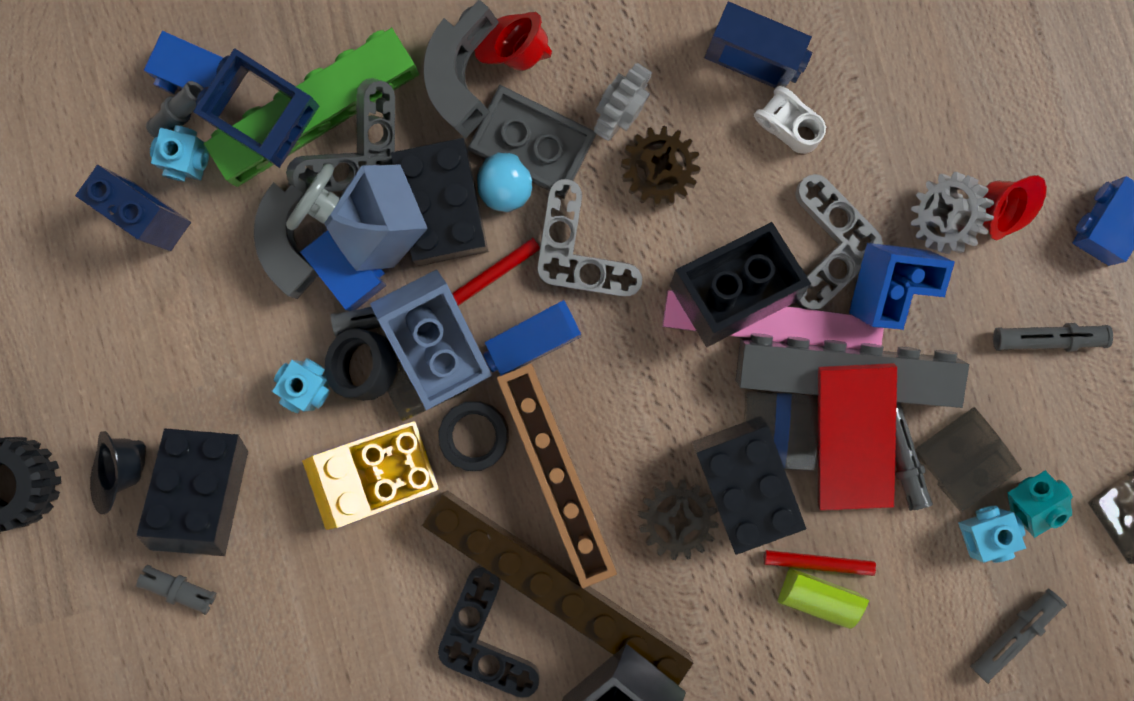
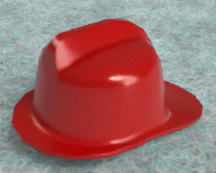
M536 11L498 18L499 23L474 50L475 57L481 63H503L518 71H526L532 68L538 61L550 58L552 55V50L548 46L547 33L541 27V15Z
M1033 175L1016 182L997 180L990 182L986 186L989 191L983 198L994 201V205L986 208V213L994 216V218L983 223V226L989 230L990 237L997 241L1031 223L1042 208L1046 197L1047 185L1044 178Z

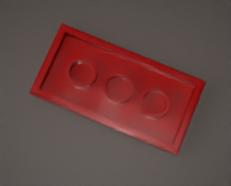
M894 363L818 367V507L820 510L894 507L897 366Z

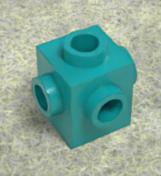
M1046 470L1035 477L1024 479L1016 488L1007 492L1010 511L1020 518L1024 528L1034 538L1050 528L1061 527L1072 516L1071 499L1073 495L1070 489L1062 480L1056 481Z

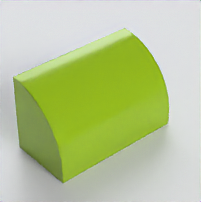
M789 567L777 602L842 627L852 629L862 618L869 600L856 591Z

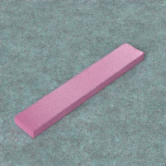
M668 290L662 327L696 331L674 292ZM787 306L730 336L750 339L752 333H760L773 336V341L785 343H787L788 337H802L810 339L809 345L824 346V340H836L846 342V348L860 349L862 343L882 345L884 328L871 327L853 315Z

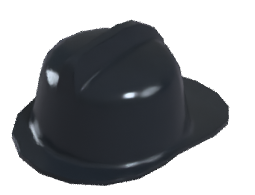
M106 431L100 432L90 477L91 498L99 514L105 515L111 510L117 492L129 488L140 481L146 456V446L143 441L111 438Z

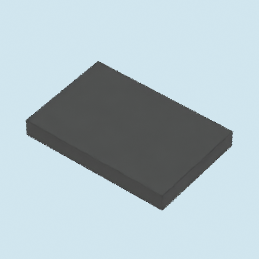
M499 85L488 107L490 113L481 121L467 149L483 159L496 153L517 155L521 163L530 171L532 183L550 191L553 184L561 179L574 181L597 134L593 130ZM564 185L563 190L556 191L555 194L565 199L571 186Z

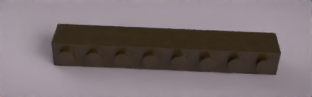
M448 490L442 494L422 524L424 528L611 654L614 655L627 644L678 686L693 665L689 652L591 586L582 589L576 576Z

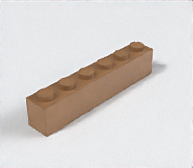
M533 364L497 377L582 589L617 575L615 565Z

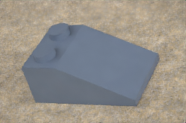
M437 269L370 303L426 410L492 376L447 283Z

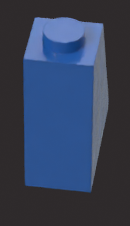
M565 300L486 341L485 344L488 351L484 352L483 356L491 372L493 373L498 370L502 376L581 338V332Z

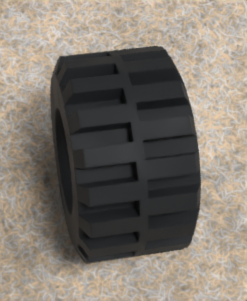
M26 437L0 438V466L5 464L9 467L16 479V492L11 502L8 504L0 498V532L29 526V524L38 522L43 518L42 514L49 513L54 507L50 501L57 500L60 494L59 491L55 490V485L61 484V476L56 477L54 470L59 469L57 461L50 462L48 458L52 453L47 448L39 449L41 443L35 440L27 441Z

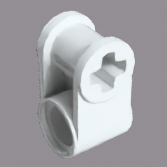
M777 86L774 90L773 98L763 109H758L754 113L756 121L765 130L777 136L797 153L806 154L812 152L826 133V125L821 116L817 115L802 103L792 91L783 86ZM779 107H782L777 114H774ZM798 128H810L814 133V139L805 140L801 138Z

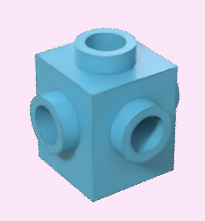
M175 125L174 131L160 128L158 137H155L151 143V164L163 170L162 176L173 180L185 182L186 177L202 180L203 172L208 164L209 152L203 144L204 141L196 137L197 132L195 130Z
M308 358L304 362L291 360L290 364L284 363L275 375L274 382L277 384L272 392L281 397L279 403L283 407L298 414L300 410L314 411L315 408L319 409L330 393L326 375L323 374L325 368ZM300 379L303 382V389L298 393L293 389Z
M988 506L975 512L976 517L958 522L970 557L983 563L990 560L994 563L1008 561L1015 557L1014 552L1026 549L1023 540L1025 528L1020 518L1014 512L999 509L998 506Z

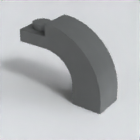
M481 0L468 7L461 14L459 22L455 26L443 18L429 41L424 59V80L432 104L440 115L465 139L490 113L483 103L469 91L465 80V69L469 57L499 23L490 8Z
M306 168L305 172L300 173L298 178L306 183L308 176L317 175L318 172H313ZM273 182L263 196L256 213L254 223L255 248L259 261L269 278L287 296L298 299L319 276L299 251L295 241V229L290 230L286 226L289 216L304 193L289 182L288 185L290 187L286 191Z

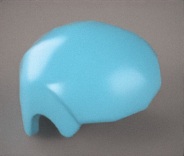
M496 153L486 158L479 168L477 190L481 199L491 209L511 212L524 206L531 196V174L521 163L517 155Z

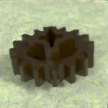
M662 126L660 134L655 135L654 130L649 127L647 128L645 139L639 134L634 136L633 140L636 147L626 146L624 152L631 159L626 158L621 161V167L629 169L628 172L623 174L622 180L623 182L632 181L633 184L629 189L630 194H634L637 191L642 193L641 203H644L650 197L653 198L654 207L659 206L661 199H666L668 205L672 206L675 202L674 195L677 194L680 198L685 199L688 195L685 186L694 188L697 181L690 175L699 174L701 170L700 166L692 164V162L698 159L699 152H689L688 149L693 141L688 139L682 143L679 140L680 130H677L673 136L668 135L667 126ZM655 144H664L663 148L653 151L647 148ZM676 151L682 157L684 163V170L683 167L678 165L675 157ZM667 154L665 169L661 174L658 173L656 179H653L655 164L663 160ZM636 163L638 167L644 169L645 183L638 176ZM668 182L675 185L665 190L656 189L658 185Z

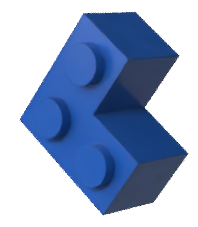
M867 243L849 314L871 327L904 330L913 294L945 297L955 261L930 250Z

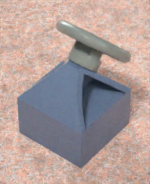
M325 164L286 222L287 228L290 230L296 229L306 214H309L321 223H325L332 238L356 271L394 268L428 229L401 165H362L338 197L324 189L334 172L332 164Z

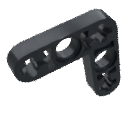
M478 565L467 578L439 645V659L446 667L516 697H529L536 692L539 686L540 675L536 665L526 659L478 640L501 583L500 578L481 565ZM484 573L491 575L489 581L494 584L493 588L486 587L481 600L488 601L486 606L477 599L466 598L467 593L474 597L479 586L474 577L481 578ZM468 606L476 608L480 613V621L473 626L463 624L459 616L461 609ZM455 641L462 644L461 651L471 655L473 648L478 649L479 651L474 657L472 667L466 665L469 660L467 656L459 654L456 659L449 657L450 650L446 648V645L453 646ZM493 655L498 659L500 668L497 672L486 674L480 669L479 660L483 656ZM506 662L512 664L510 672L516 675H521L523 670L528 671L529 679L533 681L532 684L525 683L523 687L517 686V678L507 674L506 681L500 680L504 674Z

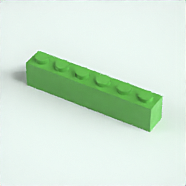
M392 27L387 31L379 30L367 38L366 43L356 50L348 49L336 57L335 63L325 69L318 68L311 71L305 76V81L296 86L310 95L320 107L288 156L356 114L357 89L364 80L376 78L385 81L391 85L393 90H396L420 75L416 65ZM376 90L375 94H370L369 100L376 102V99L382 98V92ZM277 92L273 97V101L263 107L257 106L249 109L242 115L243 119L232 126L262 145L291 99L281 92ZM219 129L211 134V139L203 143L225 180L236 187H239L274 165Z

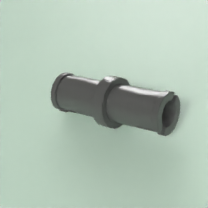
M188 81L175 96L166 98L161 104V110L146 123L149 134L155 138L158 137L160 128L174 130L175 125L182 126L186 124L191 118V112L196 108L197 97L204 88L194 81Z
M148 564L142 570L145 574H140L136 583L138 588H143L165 597L167 603L174 605L178 602L200 611L204 615L209 612V605H213L217 594L214 591L211 592L187 582V577L182 575L174 577L152 568Z

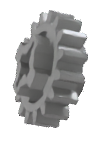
M635 63L632 69L628 71L626 77L618 73L614 81L605 90L595 110L600 114L598 122L594 127L596 134L609 141L618 132L619 128L625 131L629 129L650 96V93L645 88L651 78V71L639 63Z
M953 172L951 177L939 174L938 184L927 181L926 187L928 192L926 194L919 192L916 194L917 198L921 200L920 206L911 207V211L918 213V218L911 221V225L921 228L915 235L916 238L926 241L925 246L927 248L938 249V252L950 254L951 250L963 253L965 251V243L972 246L978 245L975 236L977 233L987 235L988 230L983 226V223L994 218V216L986 213V208L994 205V201L983 198L989 189L978 184V179L969 175L965 177V175L958 172ZM958 190H963L969 198L964 199L963 195L958 193ZM940 227V232L945 233L946 237L939 235L935 228Z

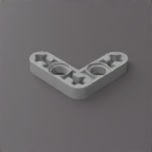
M813 174L804 178L796 187V200L838 244L807 275L811 282L809 288L817 286L824 280L833 286V289L830 290L828 285L824 286L817 293V297L820 299L818 302L816 300L807 302L804 298L807 295V291L801 300L796 302L802 309L817 310L825 306L860 272L865 250L860 252L857 249L860 242L853 234L848 236L847 239L843 234L852 229L856 223L859 228L853 232L862 239L867 236L871 240L869 243L882 244L883 242L879 232L825 177ZM806 184L810 187L818 185L821 189L818 192V196L824 202L831 197L834 202L825 207L821 213L817 208L822 206L823 203L816 197L811 200L806 197L809 191ZM839 208L846 212L848 221L845 227L838 228L831 224L829 214L832 209ZM833 259H840L847 265V274L844 278L836 279L829 273V263ZM820 273L823 279L817 277L816 275Z
M561 179L555 182L549 192L538 261V274L545 283L618 296L636 294L642 285V275L635 265L573 254L581 209L582 191L579 185L572 180ZM564 185L571 186V192L576 194V200L569 201L567 206V212H575L573 220L565 216H551L553 208L560 211L561 199L555 198L556 191H562ZM557 221L565 222L571 230L569 239L563 243L555 242L550 236V227ZM552 258H558L559 265L570 267V260H577L578 263L574 270L575 282L566 280L569 273L560 272L556 278H551L550 272L544 270V264L551 263ZM587 263L597 265L601 271L600 279L594 284H586L580 278V269ZM605 266H613L611 274L623 275L624 269L631 270V276L636 278V283L629 284L628 290L621 289V283L610 280V288L602 287L606 279Z

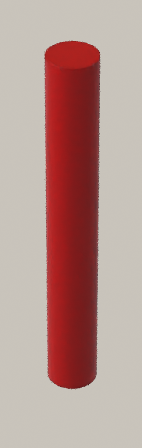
M531 238L454 291L452 295L457 305H461L538 252L540 246L535 239Z
M765 550L764 565L875 576L876 573L875 561Z

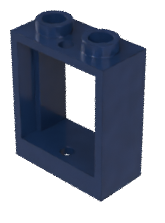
M728 1L704 58L775 89L777 86L786 88L790 81L796 83L800 74L805 71L813 53L807 49L812 36Z
M234 48L230 56L227 55L220 61L216 71L217 75L211 85L205 87L199 93L196 100V108L193 112L215 128L280 168L320 106L310 95ZM248 72L291 99L262 145L219 118Z
M98 164L75 195L136 239L168 251H172L191 224V221L135 182Z

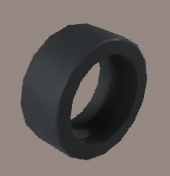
M363 329L346 330L338 335L328 348L324 371L327 382L336 394L345 398L361 401L374 400L384 395L393 384L397 373V355L385 336ZM362 344H368L373 355V367L368 379L362 385L355 386L349 374V363L356 349Z
M481 401L464 402L453 407L444 416L438 430L439 446L444 457L454 467L465 471H482L494 465L505 453L509 442V427L504 416L494 406ZM478 414L484 416L492 423L495 429L496 440L493 448L481 457L471 458L465 456L454 445V427L461 418L467 415Z

